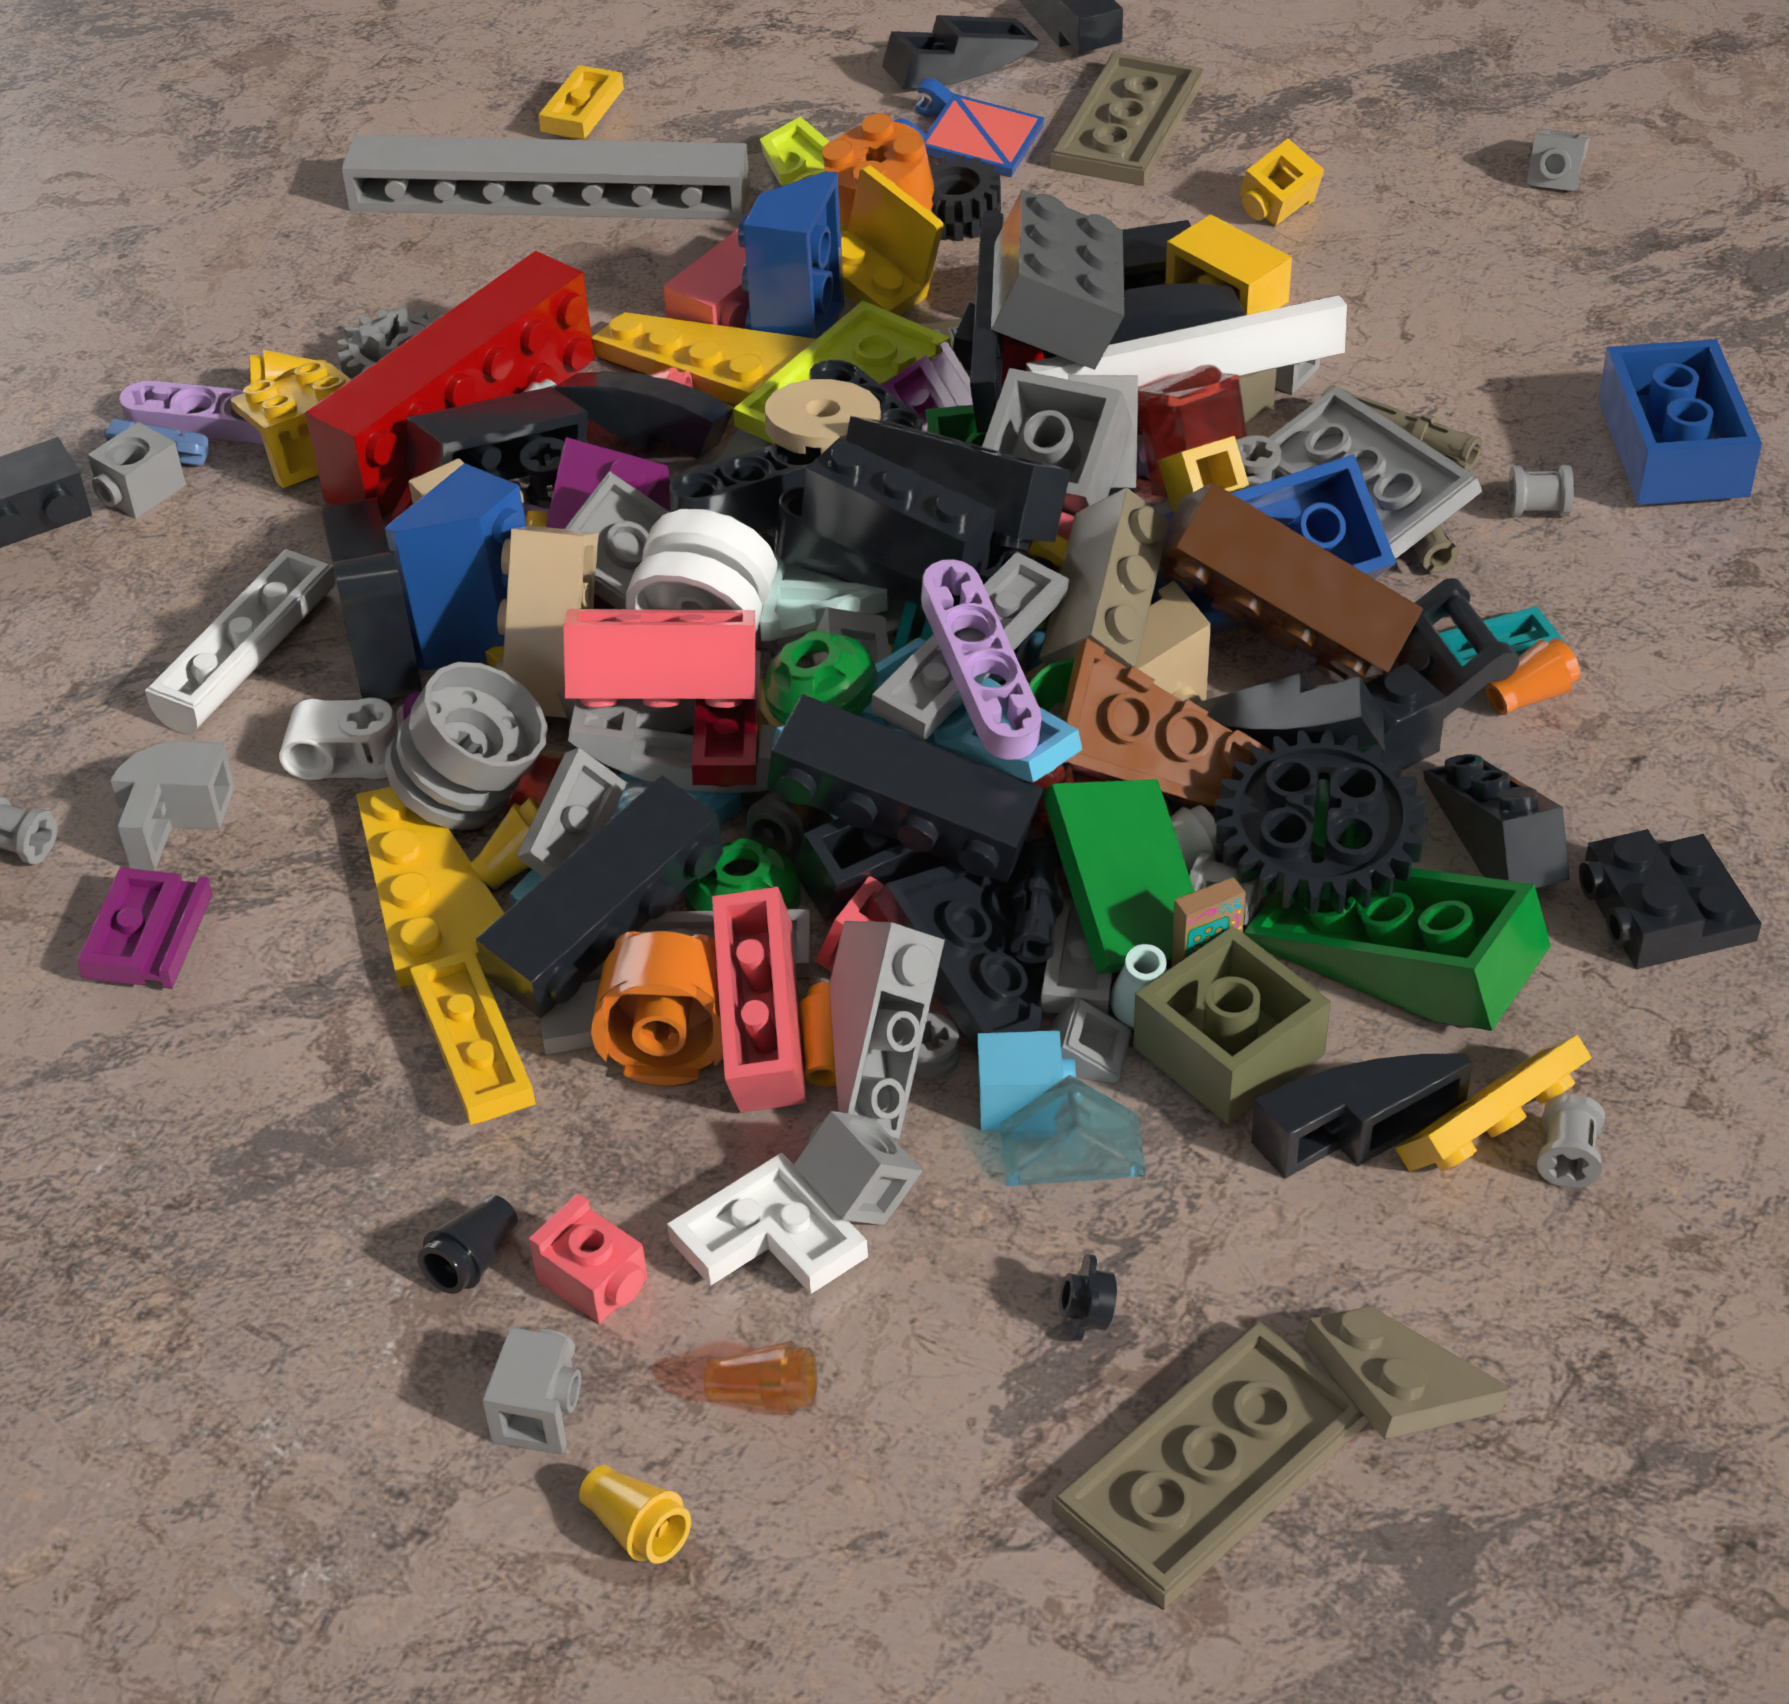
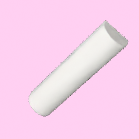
M285 549L145 690L149 706L156 717L176 732L182 734L194 733L330 592L335 585L333 566Z

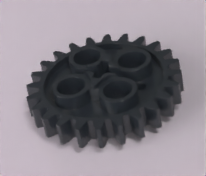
M1302 730L1298 731L1297 744L1290 747L1279 736L1273 737L1271 754L1256 746L1250 749L1249 764L1235 761L1232 767V779H1222L1220 799H1217L1215 803V841L1217 845L1224 846L1223 862L1225 865L1239 864L1237 881L1240 884L1250 882L1256 878L1259 879L1258 897L1261 899L1278 890L1283 892L1282 908L1288 909L1298 897L1306 899L1310 914L1317 912L1321 900H1330L1337 914H1342L1345 898L1353 897L1363 908H1367L1370 905L1372 888L1386 897L1391 896L1394 878L1407 882L1410 879L1412 863H1420L1423 842L1426 839L1428 818L1424 817L1426 798L1415 795L1416 777L1400 778L1402 761L1399 758L1381 764L1382 746L1378 744L1369 748L1364 753L1358 751V738L1356 735H1351L1341 746L1334 744L1331 730H1325L1320 743H1311L1308 735ZM1320 779H1326L1330 782L1324 857L1321 863H1314L1311 860L1317 782Z

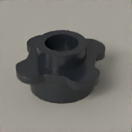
M1092 1254L1084 1255L1078 1274H1066L1060 1290V1314L1062 1317L1071 1318L1070 1338L1073 1341H1082L1085 1328L1106 1330L1112 1321L1117 1299L1116 1277L1112 1272L1096 1270L1097 1258Z

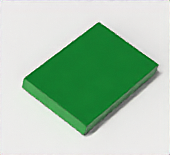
M1158 779L1051 784L1042 793V800L1096 973L1121 972L1128 952L1133 947L1141 944H1149L1159 948L1165 955L1166 968H1171L1174 902L1176 898L1194 892Z

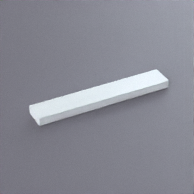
M1334 296L1108 345L1095 370L1056 356L1026 363V371L1068 379V375H1138V398L1345 353L1347 304L1340 296Z

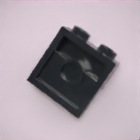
M1646 829L1588 843L1585 862H1582L1579 866V881L1582 891L1589 900H1595L1606 919L1607 930L1611 940L1616 946L1624 948L1636 970L1758 940L1762 925L1761 921L1704 834L1657 844L1650 831Z

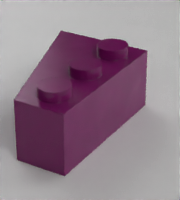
M566 437L545 527L565 529L609 471L670 512V476L668 466ZM594 593L593 609L615 608Z

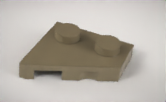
M1372 1306L1310 1318L1303 1340L1304 1343L1384 1440L1500 1413L1503 1409L1509 1389L1503 1382Z

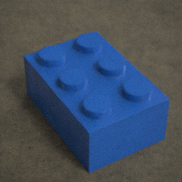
M1718 340L1607 347L1598 402L1637 505H1661L1671 502L1717 501L1727 498L1750 497L1762 442Z

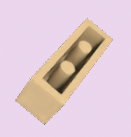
M524 526L511 529V539L507 538L503 544L501 568L503 574L508 575L507 599H503L499 606L497 626L499 634L505 635L503 659L498 660L495 669L504 671L525 686L541 706L544 716L567 718L557 694L565 689L563 624L567 609H593L598 532Z

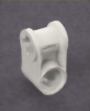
M377 698L336 701L303 700L292 711L279 753L280 763L291 775L304 780L313 781L323 778H364L375 780L387 777L384 767L386 751L394 737L391 729L394 724L393 710L387 702ZM371 715L375 716L377 721H372ZM372 756L373 762H369L367 757Z

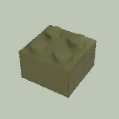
M1232 926L1135 993L1133 1047L1229 1125L1254 1107L1255 1098L1283 1086L1325 1055L1331 1001L1240 930Z

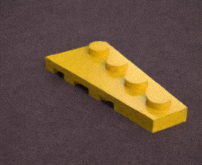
M628 312L611 320L610 324L592 336L593 351L596 357L648 375L675 367L678 372L688 371L692 376L695 389L734 405L741 403L816 340L814 338Z
M391 786L356 794L398 987L413 985L410 968L472 948L483 969L475 939L504 914V911L484 881L471 867V861L448 828L426 821L404 805Z

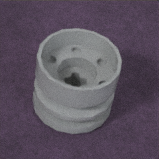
M456 662L442 667L426 683L412 706L411 713L403 721L398 729V733L387 747L384 767L390 786L406 807L428 822L451 830H474L493 822L519 785L520 780L546 745L547 723L541 706L527 688L504 671L482 663Z

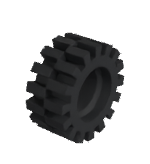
M956 155V161H949L948 156L939 157V164L929 160L935 190L932 197L933 207L931 212L944 225L940 240L946 241L948 235H954L955 241H964V234H969L972 239L980 237L982 211L1001 210V180L999 172L994 171V166L990 163L982 165L981 159L973 157L970 162H966L964 155Z

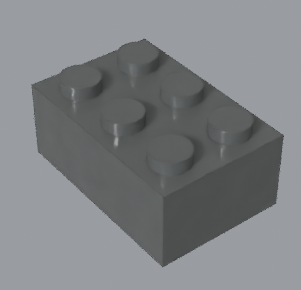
M1021 189L994 246L991 330L1095 370L1124 317L1123 230L1117 228L1112 221L1101 215L1090 214L1087 216L1067 208L1063 202L1048 194L1035 195Z

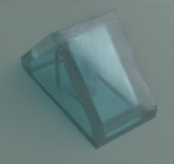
M1070 1074L1000 1123L1006 1186L1145 1177L1146 1167L1137 1113Z

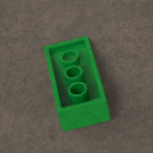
M1311 854L1312 862L1321 863L1323 861V857ZM1411 868L1410 879L1407 882L1394 878L1393 892L1389 897L1380 894L1372 888L1370 905L1367 908H1363L1353 897L1345 898L1342 914H1337L1330 900H1321L1315 914L1309 913L1306 899L1299 897L1288 909L1282 908L1283 892L1276 890L1243 932V934L1269 953L1426 1019L1492 1031L1551 947L1534 884Z

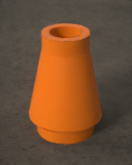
M1553 638L1548 642L1538 640L1519 657V666L1510 677L1498 682L1491 681L1485 686V692L1492 707L1499 714L1507 715L1515 709L1569 693L1572 689V683L1580 679V667L1574 653L1562 640L1558 638Z

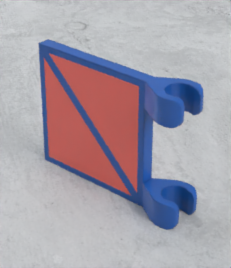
M925 78L917 86L918 93H925L932 100L921 97L916 103V111L925 116L939 114L927 134L907 119L898 118L894 121L909 125L917 130L924 139L927 155L936 158L948 156L949 161H956V155H964L966 162H970L973 157L981 159L982 165L990 163L994 166V171H998L1000 175L1007 177L1013 176L1044 125V117L954 94L941 82L933 78Z

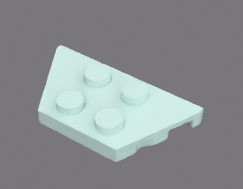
M775 551L774 556L777 560L776 578L768 600L763 605L760 619L761 641H772L817 629L827 607L867 614L887 611L890 595H887V589L849 583L791 565L783 561Z

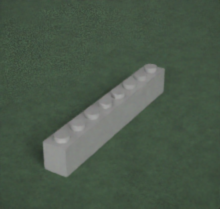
M354 135L342 166L349 210L364 212L741 220L744 215L750 187L746 143Z

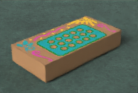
M1234 877L1175 899L1171 968L1232 926L1243 933L1246 892Z

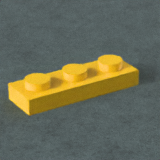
M473 948L410 968L414 988L470 1126L536 1105L531 1082Z
M1578 1034L1544 1047L1398 1145L1395 1150L1409 1172L1436 1163L1441 1172L1446 1171L1463 1162L1477 1151L1472 1140L1485 1131L1492 1138L1523 1121L1527 1116L1521 1106L1533 1098H1536L1539 1104H1542L1572 1087L1575 1081L1570 1073L1592 1057Z

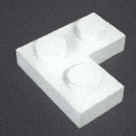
M783 1153L778 1154L667 1223L669 1241L710 1286L768 1249L810 1294L868 1258L867 1240L849 1221L842 1220Z

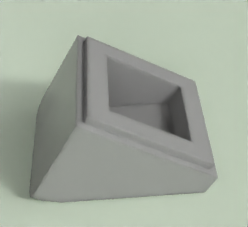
M1076 997L1054 1018L1049 1031H1060L1062 1058H1075L1076 1078L1115 1084L1120 1079L1133 1029Z

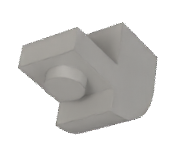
M201 741L161 743L138 752L117 769L111 779L112 788L119 807L114 821V835L116 842L124 847L130 868L156 871L172 827L220 830L235 789L224 743Z

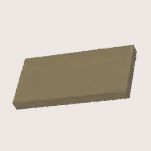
M1116 52L1112 53L1051 151L1050 169L1144 186L1202 87L1204 69Z
M1258 1320L1053 1497L1052 1513L1164 1610L1369 1423V1420L1333 1378Z

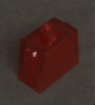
M1204 364L1185 373L1138 389V408L1153 496L1168 498L1158 460L1235 436L1236 440L1247 436L1238 374L1223 373L1215 365Z

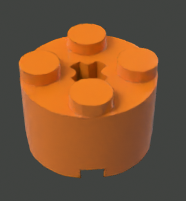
M872 114L862 121L861 126L847 131L823 147L822 155L825 172H838L840 224L845 229H848L859 172L867 165H871L919 204L931 211L933 207L932 197L935 190L925 142L921 134L911 126L893 122L887 114Z
M633 931L621 935L616 940L614 949L609 953L602 967L591 1025V1036L597 1053L606 1062L609 1055L616 1062L624 1066V1076L636 1082L654 1086L682 1085L698 1079L701 1069L707 1067L713 1061L715 1067L723 1058L715 939L702 934L689 936L668 931L647 933Z

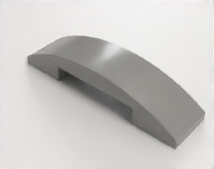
M576 699L568 741L612 768L650 782L656 781L663 775L679 788L693 791L743 793L769 790L766 787L772 750L771 743L776 728L779 726L762 724L758 745L756 785H735L732 787L692 785V735L636 728L638 706L615 704L608 707H588L581 705L580 699Z

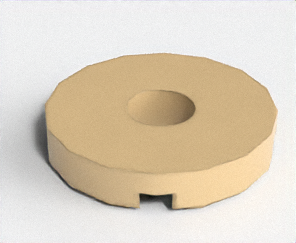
M809 379L788 384L774 391L765 402L766 433L777 445L799 454H806V446L821 448L822 454L838 438L845 440L850 416L878 420L881 418L880 402L870 391L853 383L833 379Z

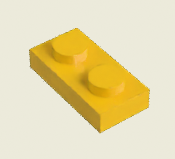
M578 65L539 113L540 132L560 135L566 139L585 140L624 90L622 72Z

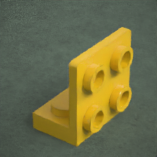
M867 165L859 172L848 229L841 233L844 294L857 305L865 301L901 316L927 298L944 225L930 210L919 204L871 165Z
M314 361L303 364L294 370V375L278 381L260 380L251 383L244 388L243 394L230 399L233 410L260 432L275 481L282 488L319 475L305 412L352 380L330 363Z

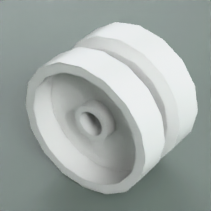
M680 509L662 515L651 528L643 549L642 562L635 569L626 592L625 608L644 610H755L756 634L761 619L762 606L767 602L776 578L777 560L770 545L756 531L730 516L704 509Z

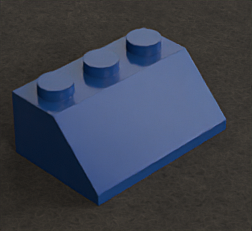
M826 171L759 194L749 215L744 214L742 216L738 229V243L740 247L745 248L746 262L742 272V289L744 292H749L750 302L746 315L745 329L817 339L837 322L845 306L838 172Z
M465 463L384 528L389 550L394 551L417 666L424 670L442 668L456 662L474 663L486 661L485 651L492 647L504 646L505 635L499 634L497 626L499 606L503 599H507L508 575H504L502 572L501 553L505 540L507 538L511 539V529L527 526L520 489L517 484Z

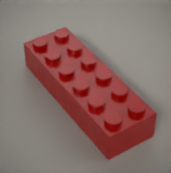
M535 250L306 411L305 414L324 501L336 505L377 497L381 516L384 517L397 506L409 484V480L414 475L406 469L407 417L522 393L531 382L540 383L544 379H550L558 385L594 361L584 272Z

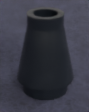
M491 1194L486 1196L478 1205L429 1232L424 1237L423 1248L418 1253V1264L426 1279L437 1289L449 1294H457L463 1289L476 1287L507 1235L517 1226L518 1217L514 1208L504 1198Z

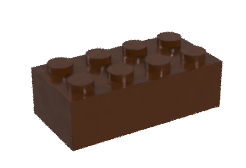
M1213 482L1184 496L1169 521L1159 564L1162 568L1159 573L1161 578L1168 583L1175 581L1184 591L1191 592L1193 587L1214 598L1211 603L1212 608L1227 618L1237 622H1243L1245 617L1265 629L1262 636L1268 642L1290 653H1294L1296 648L1317 659L1313 665L1316 670L1335 681L1341 682L1348 678L1352 679L1359 676L1361 679L1388 673L1424 609Z

